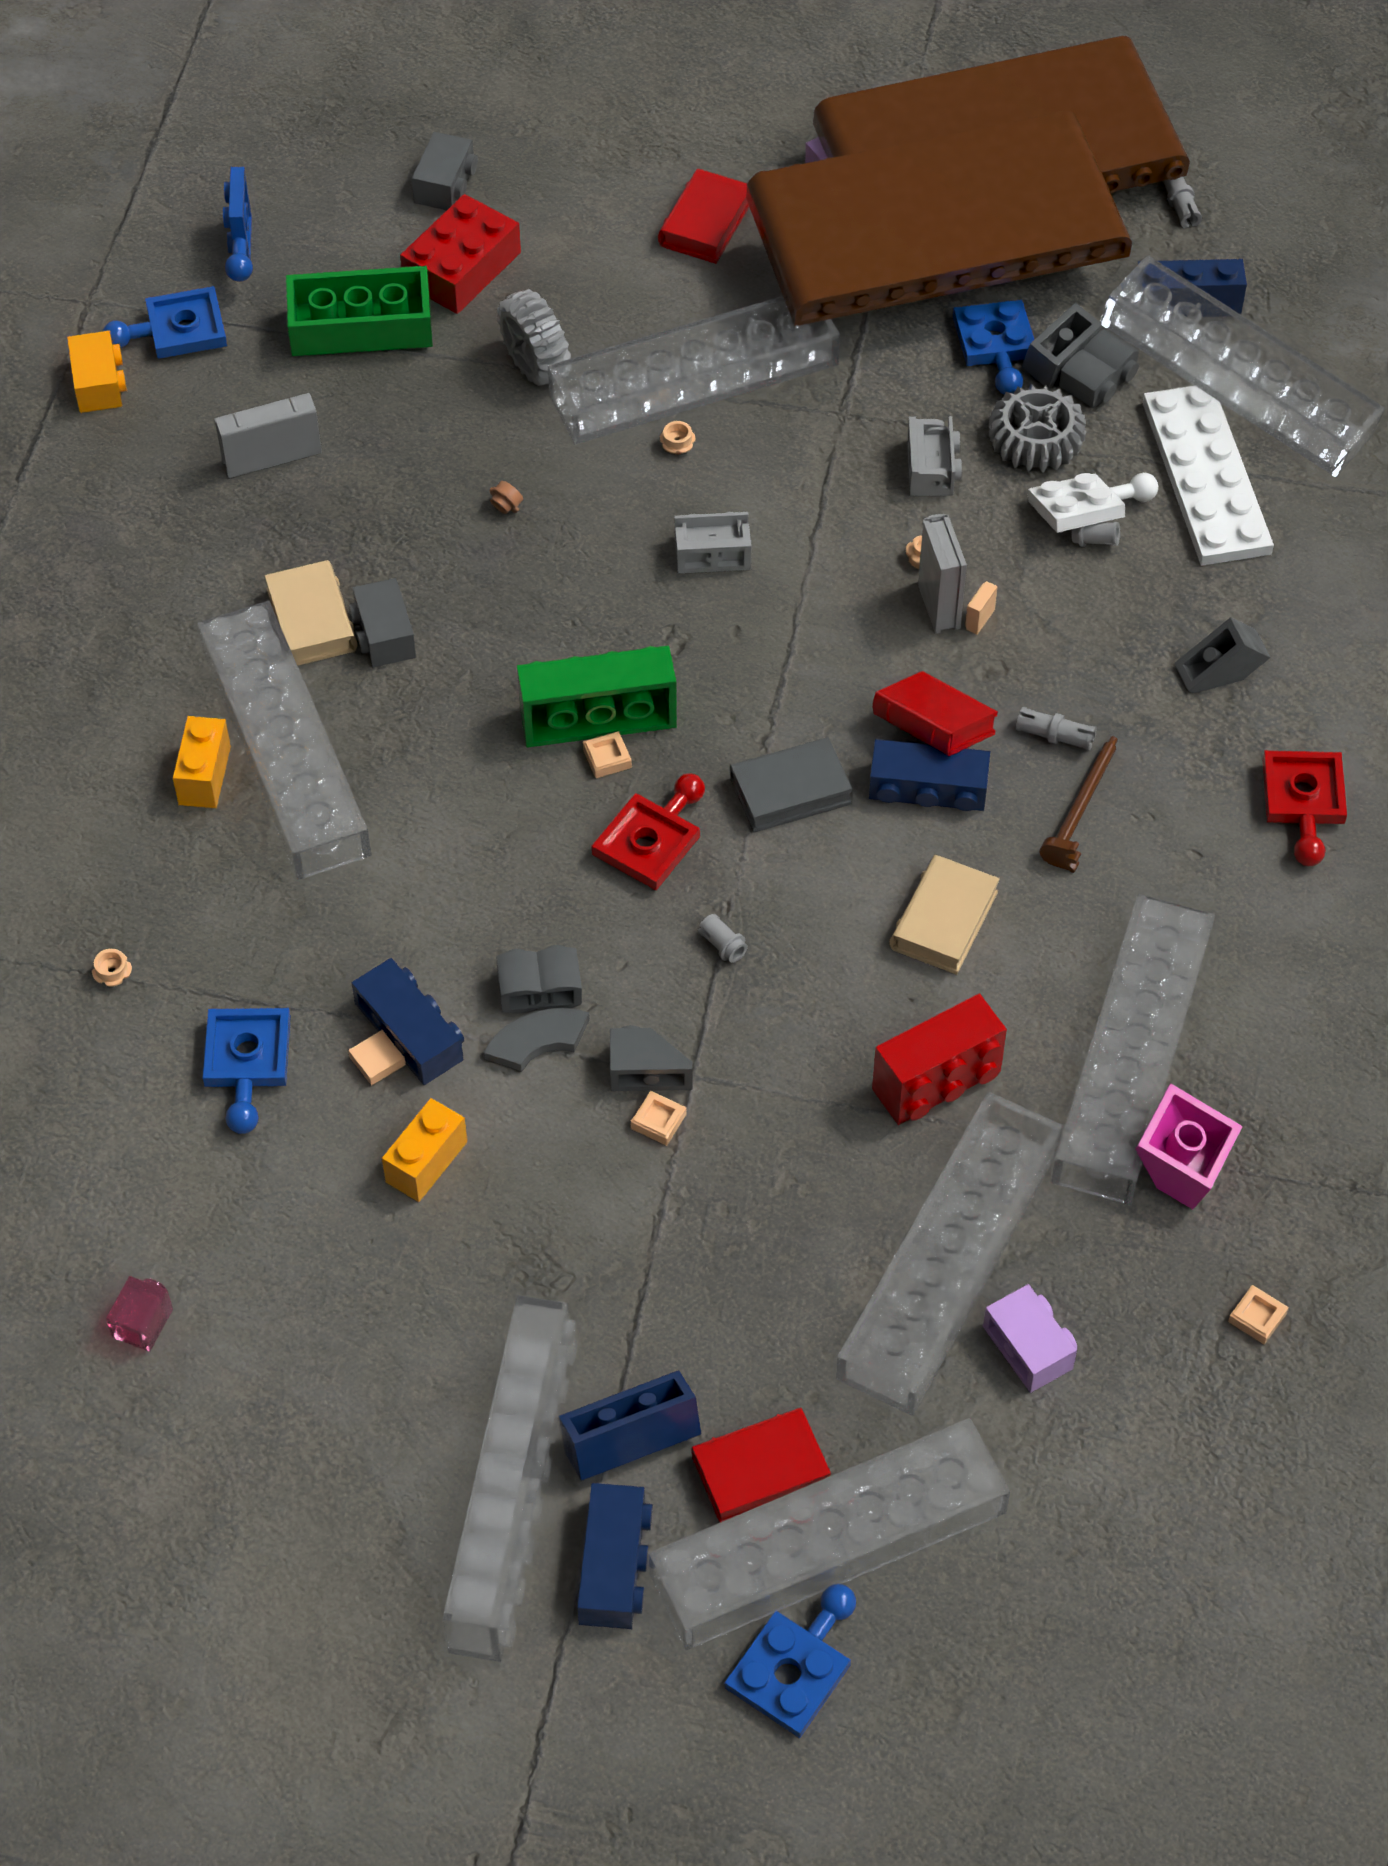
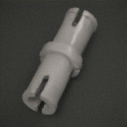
M1184 177L1162 181L1168 192L1167 201L1171 207L1175 208L1181 226L1183 228L1189 227L1187 218H1189L1192 226L1199 225L1202 215L1195 204L1193 188L1186 184Z
M1027 707L1021 708L1020 714L1022 715H1018L1016 723L1017 731L1048 738L1049 743L1057 744L1059 741L1085 748L1088 751L1091 750L1092 743L1090 742L1094 743L1097 731L1095 726L1067 720L1063 714L1059 713L1052 716L1027 709Z

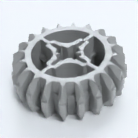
M530 289L507 296V299L501 301L500 306L497 308V322L501 327L499 332L503 336V343L509 351L508 355H511L515 366L520 368L521 374H525L528 381L538 386L561 379V376L567 374L570 368L569 360L571 354L567 349L569 344L565 340V332L561 329L560 320L556 319L553 309L548 307L546 300L541 298L537 292H533Z
M1031 384L1026 391L1017 387L1014 394L1006 392L1002 400L996 402L994 411H992V415L989 418L990 441L993 442L994 452L1001 453L1002 461L1012 460L1014 468L1020 465L1026 466L1028 472L1033 467H1038L1044 473L1047 466L1058 470L1061 463L1069 464L1073 456H1078L1081 446L1085 441L1086 420L1085 415L1082 414L1080 404H1073L1072 395L1062 397L1060 389L1054 392L1049 391L1047 385L1043 389H1035ZM1013 424L1018 427L1017 430L1012 427ZM1058 426L1063 430L1062 433L1057 429Z

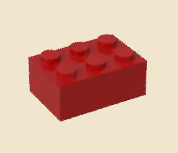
M464 194L400 254L401 267L427 266L430 300L458 314L521 253L519 222Z
M979 993L876 1046L872 1090L897 1125L910 1119L918 1120L925 1116L932 1107L944 1101L952 1102L972 1086L978 1083H989L998 1076L1002 1067L1007 1028Z

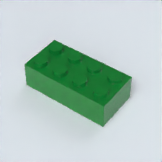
M427 266L286 275L287 321L292 356L433 347Z
M669 645L660 647L649 646L637 650L611 651L599 655L573 656L561 660L535 661L529 664L517 665L520 713L526 748L589 740L617 731L620 732V735L677 728V683Z

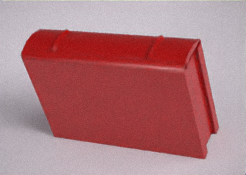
M696 169L690 181L686 183L684 191L669 216L664 220V224L658 233L660 246L717 264L749 209L746 200L748 183L702 169Z
M924 671L877 691L873 699V714L948 756L995 735L996 732L993 729V725L998 711Z
M801 1407L781 1415L777 1414L775 1417L723 1436L712 1437L709 1441L691 1447L693 1463L720 1526L830 1486L828 1479L831 1476L830 1469Z

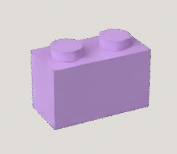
M1029 1284L986 1307L983 1328L1030 1393L1073 1369L1077 1353V1343L1073 1335L1067 1328L1061 1329L1053 1318V1311L1047 1299L1043 1295L1037 1296Z

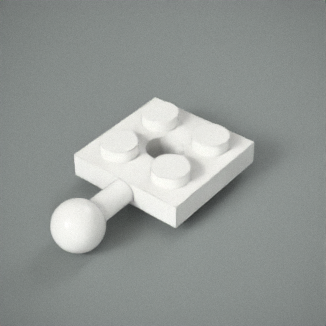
M1082 473L1073 479L1060 482L1047 481L1041 486L1029 488L1028 502L1058 533L1125 517V503L1122 500L1133 497L1140 502L1150 501L1158 492V482L1149 473H1139L1131 479L1130 483L1109 488L1096 473Z

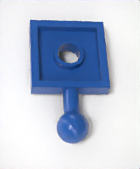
M230 167V182H224L225 203H229V207H223L224 228L231 229V232H227L228 252L232 253V255L226 260L225 272L233 281L242 282L247 280L253 271L251 262L252 213L245 167Z
M214 286L145 298L150 322L127 326L125 323L115 320L107 323L103 328V331L110 330L112 344H120V348L125 347L130 339L153 335L158 359L227 346ZM186 319L194 321L189 325L178 324L180 321Z
M1015 300L953 308V320L966 365L996 363L999 372L995 378V386L1003 395L1006 392L1014 394L1017 387L1022 388L1023 376L1019 370L1012 367L1011 361L1024 360L1030 343L1034 341L1023 301ZM989 331H999L1002 334L992 335Z
M289 1008L208 1009L203 1082L205 1087L236 1086L235 1103L228 1108L225 1119L230 1130L237 1134L249 1133L257 1126L258 1112L251 1104L253 1086H286L291 1020ZM245 1041H252L258 1044L257 1048L251 1053L245 1054L236 1050Z
M833 1584L824 1590L820 1600L822 1611L807 1631L778 1611H775L725 1681V1689L798 1738L802 1737L851 1666L849 1658L822 1641L836 1620L848 1618L855 1610V1594L848 1586L843 1584ZM783 1664H793L800 1670L801 1676L795 1683L786 1685L776 1679V1670Z

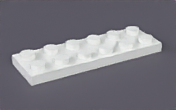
M1213 383L1144 393L1143 406L1200 565L1272 555L1274 544Z

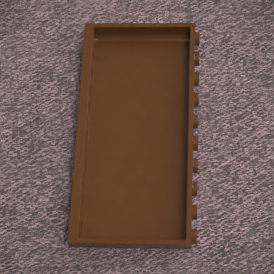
M1127 36L1108 38L829 97L822 100L815 107L813 117L814 128L827 158L889 147L894 144L924 140L929 137L934 138L954 134L960 131L989 127L994 124H1004L1025 118L1054 114L1059 111H1070L1075 113L1110 193L1187 176L1190 160L1133 41Z
M1059 111L1054 114L1025 118L1004 124H994L989 127L960 131L934 138L929 137L924 140L894 144L889 147L860 151L839 157H829L824 160L795 164L769 171H760L747 184L746 200L794 327L1130 257L1132 240L1075 113L1070 111Z

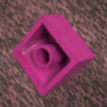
M1170 1083L1135 1150L1156 1188L1193 1210L1211 1190L1243 1126Z

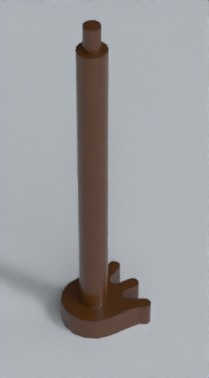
M1112 736L1109 742L1104 743L1057 836L1048 837L1044 840L1039 853L1048 864L1069 870L1072 873L1076 871L1079 865L1078 860L1081 856V853L1076 851L1079 843L1069 840L1116 751L1115 745L1118 739L1115 736Z

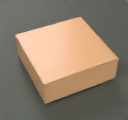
M986 581L979 588L967 605L966 630L978 635L995 610L998 586Z
M619 731L583 741V750L595 778L632 768V760Z
M383 1030L348 1050L350 1059L371 1086L405 1066L404 1056Z
M650 1091L631 1120V1129L667 1146L687 1115L686 1107Z
M1252 1285L1230 1314L1228 1322L1265 1345L1286 1316L1289 1307Z

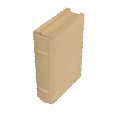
M326 560L265 575L268 596L291 667L356 651L357 640L354 633V624L350 621L339 588V579L335 575L330 561Z
M934 855L926 870L921 874V880L901 919L896 923V929L890 938L891 949L957 975L998 894L996 887L1000 878Z

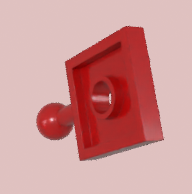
M1264 750L1262 762L1267 822L1300 823L1301 838L1294 847L1295 858L1304 866H1315L1324 859L1326 853L1323 841L1316 836L1315 823L1345 824L1347 818L1342 752ZM1305 782L1310 784L1314 790L1303 792L1298 790L1295 784Z
M693 773L681 775L674 785L675 795L664 808L635 793L591 846L592 855L657 891L700 838V828L677 815L687 804H694L703 797L705 793L703 780ZM647 836L656 840L653 845L648 847L640 846L636 843L637 839Z

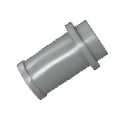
M1101 522L1072 529L1073 543H1079L1080 547H1085L1086 544H1108L1113 546L1119 544V522Z
M711 914L700 923L699 934L704 936L719 951V957L722 960H729L731 963H734L744 956L748 948L745 943V937L740 933L735 934L720 920L718 915Z

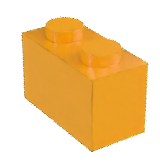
M110 330L67 337L74 389L80 413L122 407L120 392L127 391L124 370L117 371V366L123 365L120 344H112Z
M187 716L173 774L178 805L217 809L231 748L226 719Z
M430 1098L382 1157L385 1182L420 1202L466 1145L465 1117Z

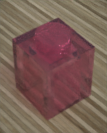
M129 1276L106 1317L112 1338L150 1352L173 1311L168 1290L156 1280L146 1278L142 1281Z

